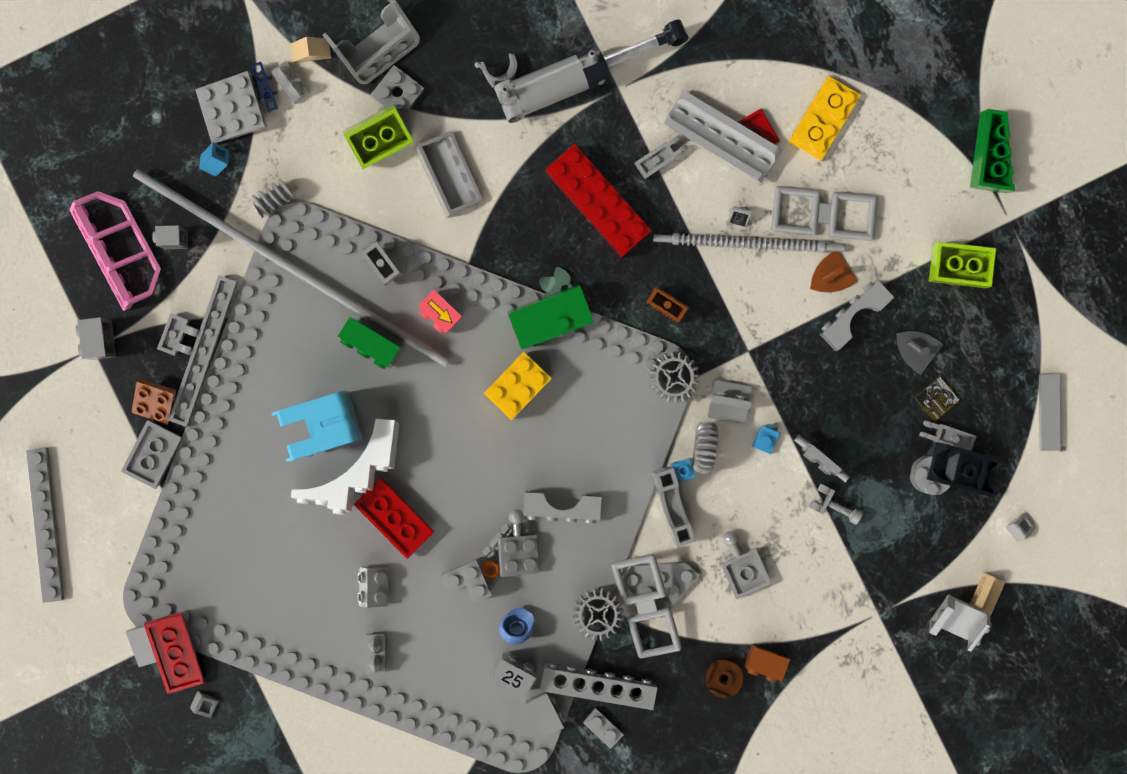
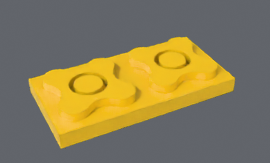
M828 75L788 142L817 160L822 161L861 95Z

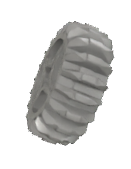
M671 351L670 358L664 353L663 361L660 357H657L656 360L659 364H651L652 367L656 368L655 371H648V373L654 374V377L648 378V381L654 380V384L649 385V387L657 388L653 394L662 393L659 396L660 400L667 396V403L670 402L671 397H673L674 403L678 402L677 397H680V400L684 402L685 398L683 395L691 398L692 396L688 391L696 392L697 390L692 385H699V382L694 381V378L700 377V374H694L693 372L698 370V367H691L695 361L686 362L689 358L688 355L681 359V352H678L677 357H675L674 351ZM667 362H679L673 371L662 367ZM684 366L689 372V383L681 377ZM659 372L667 379L664 388L660 386L658 381ZM677 372L676 377L681 382L674 381V383L670 384L671 377L668 374ZM675 384L685 388L676 394L668 393Z
M700 422L695 435L692 466L695 472L702 474L711 473L716 460L718 429L717 425L711 422Z
M593 588L592 595L586 590L587 597L579 595L582 602L575 601V605L579 608H572V612L578 613V615H573L572 619L579 620L574 626H582L579 629L580 634L586 630L585 638H588L590 633L592 634V640H595L596 635H599V639L602 641V634L605 633L607 638H610L609 631H612L614 634L617 633L614 626L621 628V624L617 620H624L623 616L618 615L624 613V610L621 608L617 609L622 603L621 601L614 603L617 600V596L614 595L610 598L611 591L603 595V588L600 589V594H597L596 588ZM602 599L607 602L601 606H595L590 601ZM584 606L591 612L590 617L585 623L582 619ZM610 606L614 609V617L611 623L605 617V613ZM593 609L597 612L603 610V613H601L603 619L599 618L598 616L596 618H593V616H595V614L593 613ZM597 622L606 626L602 629L590 628L591 625Z

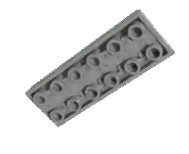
M684 90L663 123L762 183L782 150Z

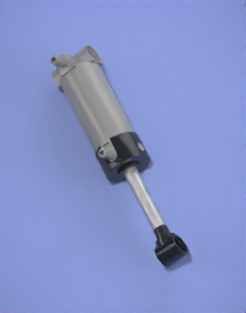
M680 19L673 20L664 26L662 33L609 55L603 56L598 46L595 45L510 81L507 79L498 83L494 90L502 105L507 121L509 123L518 122L525 119L524 116L610 82L608 67L666 43L673 47L685 43L689 37Z

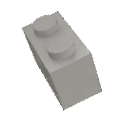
M179 225L155 226L153 242L156 243V246L163 249H188V230Z
M377 241L361 252L384 285L387 286L402 275Z
M542 692L526 700V705L543 739L564 729L563 722L566 721L561 711L558 712L555 707L557 704L555 697L552 693L549 694L548 692Z

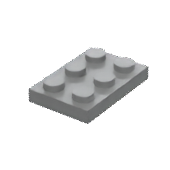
M147 420L121 472L157 489L183 437Z

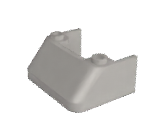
M388 0L390 4L384 7L381 12V18L385 24L356 46L349 40H342L335 45L326 33L323 34V37L360 84L370 83L419 44L420 37L395 0Z

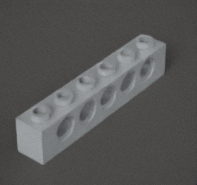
M548 662L547 665L542 664L538 685L539 690L543 692L649 710L654 709L658 687L649 679L638 681L634 680V677L623 675V678L615 677V674L604 672V675L597 674V671L592 669L579 671L574 666L562 668L559 667V664ZM558 675L565 676V680L562 683L555 681ZM583 678L584 683L581 686L574 685L576 679ZM595 682H603L602 687L594 689L593 685ZM621 685L619 692H612L613 686ZM640 688L638 695H631L632 689Z

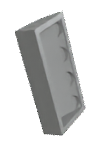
M452 131L416 146L415 150L447 218L483 201Z

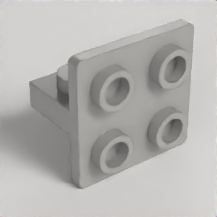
M715 380L708 417L745 424L748 409H751L752 404L750 402L752 387Z

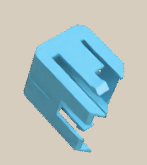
M341 391L305 403L294 404L289 408L271 413L272 416L277 415L280 426L305 419L311 438L287 445L290 458L286 459V462L302 457H312L313 454L363 439L358 420L354 414L355 410L349 391Z

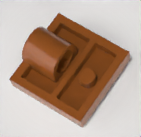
M139 378L136 382L131 413L168 425L170 423L168 420L177 397L175 396L176 390Z

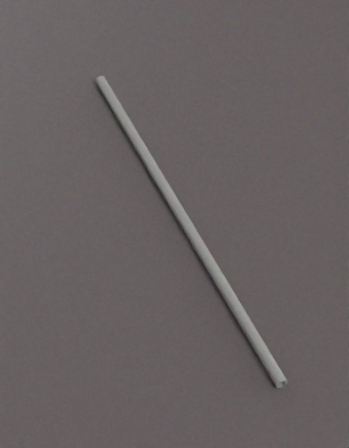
M137 169L134 172L133 177L442 366L446 367L450 359L143 171Z

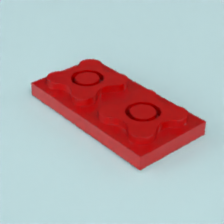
M382 477L374 483L373 491L367 490L353 504L406 559L435 533Z
M183 612L144 622V627L167 694L204 684L205 678Z

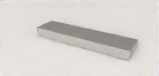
M1039 374L1040 451H1061L1060 374Z

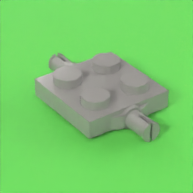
M800 434L795 438L794 441L803 447L801 449L805 452L803 456L811 462H817L819 464L818 468L828 475H837L844 482L850 478L838 465L810 444L809 441L801 437Z

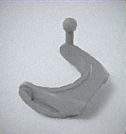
M509 53V69L500 77L490 75L484 62H476L475 67L483 71L487 81L493 88L498 83L507 79L510 81L515 80L517 61L515 55Z

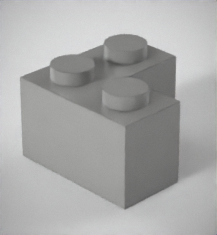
M478 558L441 574L448 594L466 586L473 603L484 600L493 594L483 574Z

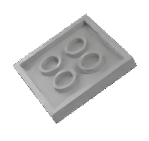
M249 71L195 89L211 143L219 144L267 127Z

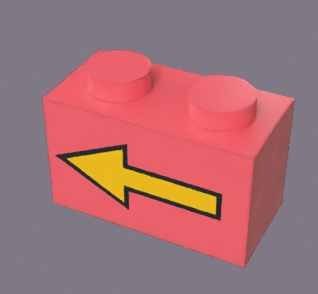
M435 290L418 306L421 309L419 313L426 320L431 318L435 322L433 327L440 333L444 331L448 334L463 318Z

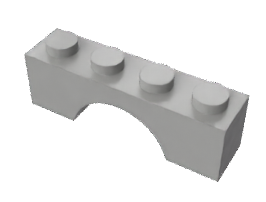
M879 281L869 282L863 288L865 292L861 296L856 295L849 301L851 305L846 310L842 308L835 315L837 318L832 323L828 321L821 328L823 332L820 336L835 351H839L852 338L850 322L857 311L861 309L881 311L894 298Z
M668 466L652 471L673 544L678 548L696 542L691 524L681 502L679 484L674 468Z
M525 491L523 516H527L529 520H538V517H546L547 521H558V518H565V522H577V519H585L584 523H596V520L601 518L602 497L582 495L574 506L567 509H559L547 501L544 492Z

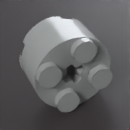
M933 456L920 457L911 467L910 480L912 485L918 491L930 495H939L947 491L950 487L949 485L927 480Z

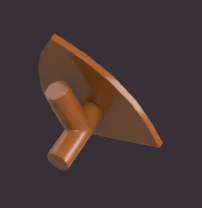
M833 251L816 267L810 289L830 293L841 291L856 283L857 279L841 254Z

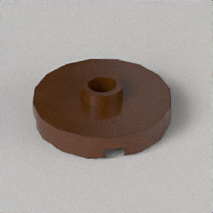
M716 660L706 671V685L711 693L717 697L729 698L739 693L743 687V672L739 665L732 660ZM722 675L728 676L726 681L721 680Z

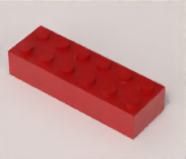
M575 144L546 168V174L621 258L651 232V229Z

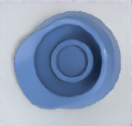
M524 608L512 609L499 623L500 635L510 644L524 643L533 633L534 615Z

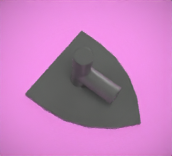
M918 331L896 333L897 346L906 364L921 375L943 344L932 336Z

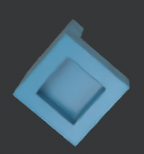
M213 142L201 154L199 169L217 176L228 165L230 150Z

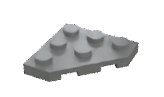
M685 562L658 564L666 590L664 598L656 599L658 609H671L700 576ZM650 565L631 566L622 575L625 587L634 595L658 591Z

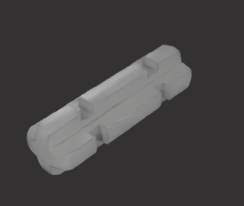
M504 524L501 528L502 531H498L489 542L490 545L484 548L483 553L488 558L493 557L495 550L498 551V538L507 537V535L510 536L513 529L508 524Z

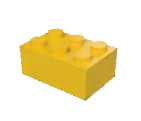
M523 352L483 394L510 420H513L552 378Z

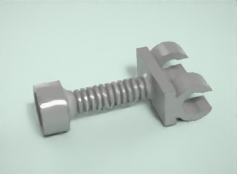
M820 484L817 490L827 496L822 505L811 501L809 508L824 514L827 506L848 516L849 522L857 525L863 511L857 508L851 510L831 500L835 491Z

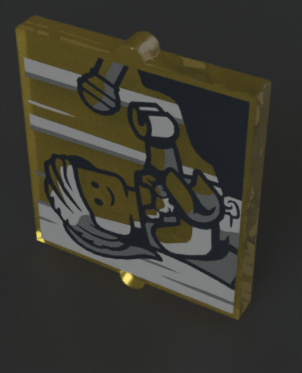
M940 376L914 397L922 407V411L926 412L934 422L960 401L952 391V387L948 386Z

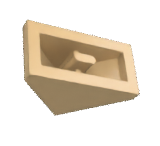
M305 37L291 43L293 63L331 58L330 45L325 38Z

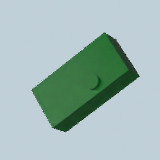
M579 284L507 312L521 350L594 322Z

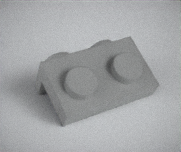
M360 567L357 576L359 583L357 599L359 605L366 608L388 606L389 568Z

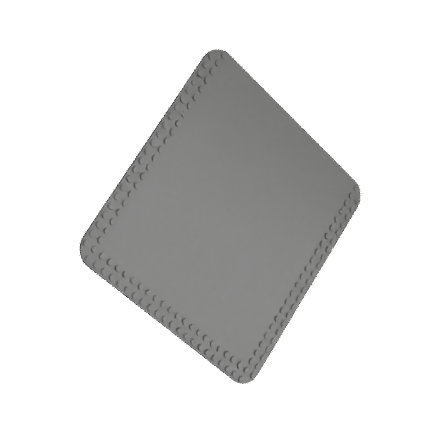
M293 202L283 205L275 210L267 219L259 237V243L450 360L446 367L442 366L254 251L206 374L189 426L185 428L182 436L183 439L177 449L125 583L123 604L126 614L132 623L139 627L143 626L144 622L183 612L195 651L502 770L513 773L532 771L543 765L551 756L561 730L543 739L526 705V700L543 692L538 688L542 664L547 665L548 662L559 664V667L562 668L574 666L579 671L585 670L596 639L592 640L591 633L588 638H585L586 630L581 634L579 633V629L582 626H574L579 620L572 619L573 615H578V613L572 612V608H579L575 605V601L582 602L579 595H583L586 598L585 591L588 590L590 595H592L593 588H596L597 594H600L601 588L604 589L603 595L611 591L610 598L613 597L617 584L611 565L613 562L628 558L655 488L652 471L663 467L689 399L686 395H683L685 398L684 402L680 400V397H677V403L673 402V397H671L669 403L666 402L667 396L660 400L659 396L662 393L659 392L654 395L653 392L657 388L649 387V385L654 384V380L648 381V378L654 377V374H650L648 371H655L656 368L652 367L651 364H659L656 360L657 357H660L663 361L664 353L670 358L671 351H674L675 357H677L678 352H681V359L684 358L686 353L669 341L591 311L593 323L521 350L507 312L543 298L544 293L306 202ZM376 241L402 274L387 286L383 284L361 254V252ZM433 290L463 317L448 334L444 331L440 333L433 327L435 322L431 318L426 320L419 313L421 309L418 306ZM349 317L355 318L403 348L392 368L386 367V369H382L373 363V358L366 359L356 353L358 351L357 348L353 347L351 349L340 343L342 339L337 336ZM525 352L552 379L513 420H510L483 393ZM667 362L662 367L673 371L679 362ZM684 366L681 377L689 383V372ZM659 372L658 381L660 386L664 388L667 379ZM677 372L668 374L671 377L670 384L674 383V381L681 382L676 377ZM675 384L668 393L676 394L685 388ZM341 391H349L355 410L354 414L358 420L363 439L313 454L312 457H302L286 462V459L290 458L287 445L311 438L305 419L280 426L277 415L272 416L271 413L289 408L294 404L305 403ZM376 419L395 420L399 423V433L394 469L382 472L377 471L375 468L374 483L382 477L435 531L408 559L353 505L364 493L354 492L352 511L345 512V515L333 514V510L328 509L327 506L316 505V501H309V504L297 503L296 499L291 498L292 490L319 487L334 481L346 473L359 460L367 448L373 434ZM525 491L544 492L547 501L559 509H567L574 506L582 495L602 497L601 518L596 520V523H584L585 519H577V522H565V518H558V521H547L546 517H538V520H529L527 516H524L522 523H520L521 536L537 535L538 574L501 577L499 570V575L496 578L487 579L493 593L492 596L477 603H473L466 586L448 594L441 578L442 573L478 558L481 566L487 560H493L499 564V549L494 551L495 554L492 558L484 555L483 550L486 546L490 545L489 542L498 531H502L501 528L504 524H508L513 529V524L509 521V513L514 509H518L523 513ZM360 567L389 568L388 606L366 608L359 605L357 599L359 592L357 576ZM594 599L590 602L595 606H601L607 601ZM584 606L582 611V619L585 623L591 615L586 606ZM514 608H524L531 612L535 618L532 635L521 644L506 642L499 632L501 619ZM593 609V613L595 614L593 618H596L598 616L599 618L603 619L601 613H603V610L597 612ZM597 622L591 625L590 628L600 629L602 624ZM366 634H386V673L366 674ZM503 653L515 655L518 658L517 661L522 664L527 662L535 667L534 670L537 671L536 679L525 699L490 680L492 672ZM558 675L555 681L562 683L565 680V676ZM581 678L576 679L574 685L579 686ZM552 693L557 702L555 705L557 711H561L566 719L574 697Z

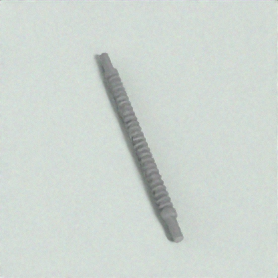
M673 233V235L653 234V242H667L673 245H679V243L684 245V243H687L688 246L690 244H693V246L695 244H698V246L703 244L705 247L708 244L709 247L712 245L715 247L717 245H720V247L725 245L726 248L728 246H731V248L733 246H736V248L741 246L742 249L744 247H747V249L758 247L759 250L763 247L764 250L766 248H769V250L772 248L777 250L779 248L780 251L782 249H785V251L796 249L797 252L801 249L802 252L804 250L815 252L816 250L818 253H824L825 251L844 252L845 250L844 244L825 243V241H818V243L813 241L811 243L810 240L808 242H805V240L794 242L793 239L789 242L788 239L786 241H783V239L772 241V238L769 240L766 238L764 240H761V238L756 240L754 237L751 240L750 237L748 239H745V237L734 239L733 236L731 238L728 236L726 238H723V236L718 238L717 235L713 238L712 235L709 237L706 235L704 237H701V235L696 237L695 234L693 236H690V234L688 236H685V234L680 236L679 233Z

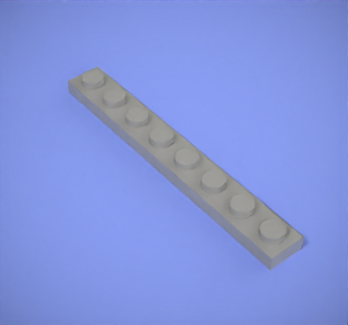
M218 275L168 421L186 427L189 426L238 284L237 281Z
M48 448L26 450L42 602L64 600Z

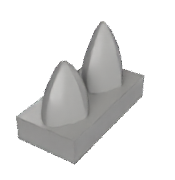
M287 61L271 71L294 104L310 93Z
M366 634V674L386 673V634Z

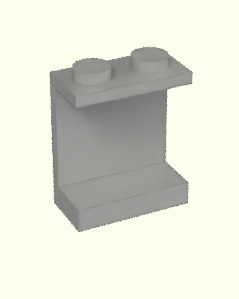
M947 595L930 620L929 633L936 636L941 628L968 640V651L971 652L975 646H979L982 636L991 629L990 613Z

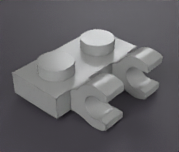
M170 313L157 349L177 356L178 351L191 355L193 347L182 344L185 333L197 337L199 329L188 326L190 320Z

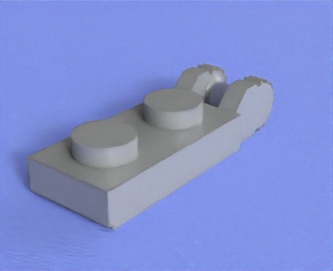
M680 135L669 142L666 141L634 163L644 179L659 171L688 149L687 145L680 147L675 152L671 149L672 145L677 144L682 139Z
M924 420L923 425L937 429L935 436L926 432H920L919 436L933 440L935 443L949 444L972 451L977 436Z

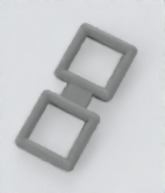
M783 186L775 188L772 231L816 235L818 223L829 224L828 234L830 237L872 241L874 239L877 196L834 192L831 204L820 203L821 192L819 190ZM782 194L813 197L810 227L780 225ZM839 200L870 203L867 233L837 230Z
M649 554L613 562L611 567L622 604L625 606L636 604L638 614L627 618L638 657L643 659L680 651L682 645L670 608L658 609L656 599L666 596L656 556ZM650 563L658 591L628 597L620 569ZM665 616L673 644L644 650L636 622Z

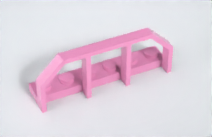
M99 191L74 200L70 212L123 311L130 309L133 303L151 296L161 268L125 201ZM94 199H100L121 207L128 221L98 232L94 223H90L88 219L87 209L81 206V204ZM131 226L144 251L115 263L113 258L107 255L105 243L99 239ZM147 256L155 271L149 290L133 297L131 292L126 290L122 275L118 274L115 269Z

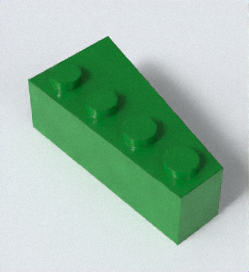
M987 109L980 112L970 188L1005 194L1015 191V184H1013L1012 178L1014 172L1013 167H1011L1010 158L1012 151L1009 147L1008 112Z

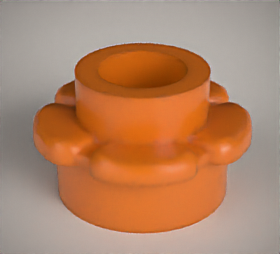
M487 560L481 566L485 578L490 579L496 578L499 575L500 566L493 560Z

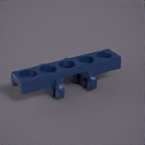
M261 61L252 64L251 67L257 80L254 86L258 99L263 98L269 113L273 110H278L274 97L278 93L277 91L272 92L268 80H272V76L266 75ZM258 65L261 67L260 72H257L255 68ZM259 75H264V78L259 79ZM266 83L268 85V89L262 90V84ZM270 101H272V102L274 103V107H273V108H270V107H269V104H268V103H269Z

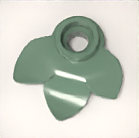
M556 267L554 277H543L539 280L541 288L546 292L544 297L573 286L570 283V275L560 267Z

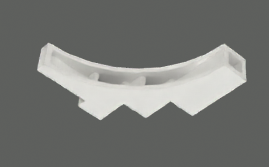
M376 419L373 434L367 448L359 460L346 473L334 481L319 487L292 490L291 498L296 499L297 503L309 504V501H316V505L327 506L328 509L333 510V514L345 515V512H351L354 492L366 493V490L373 491L375 468L377 471L382 472L394 469L399 423L395 420Z

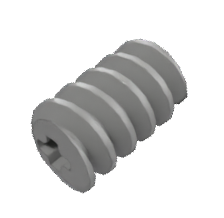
M278 179L279 186L272 183L273 190L265 187L266 194L259 191L260 198L252 195L253 205L262 218H264L263 211L269 215L270 208L277 210L276 203L283 206L282 199L290 202L289 195L295 198L288 184L281 179Z

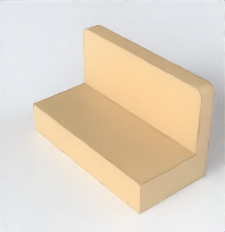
M983 573L970 605L990 613L991 616L1005 582Z

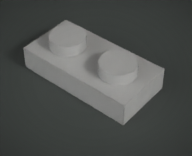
M596 707L583 720V723L610 749L624 735Z

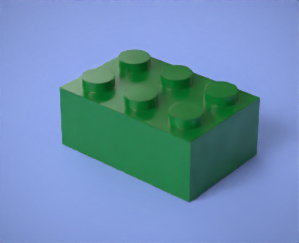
M352 317L348 318L337 336L342 339L340 341L341 344L351 349L353 347L357 348L358 351L356 353L366 359L373 358V363L382 369H386V367L392 368L403 350L402 347Z

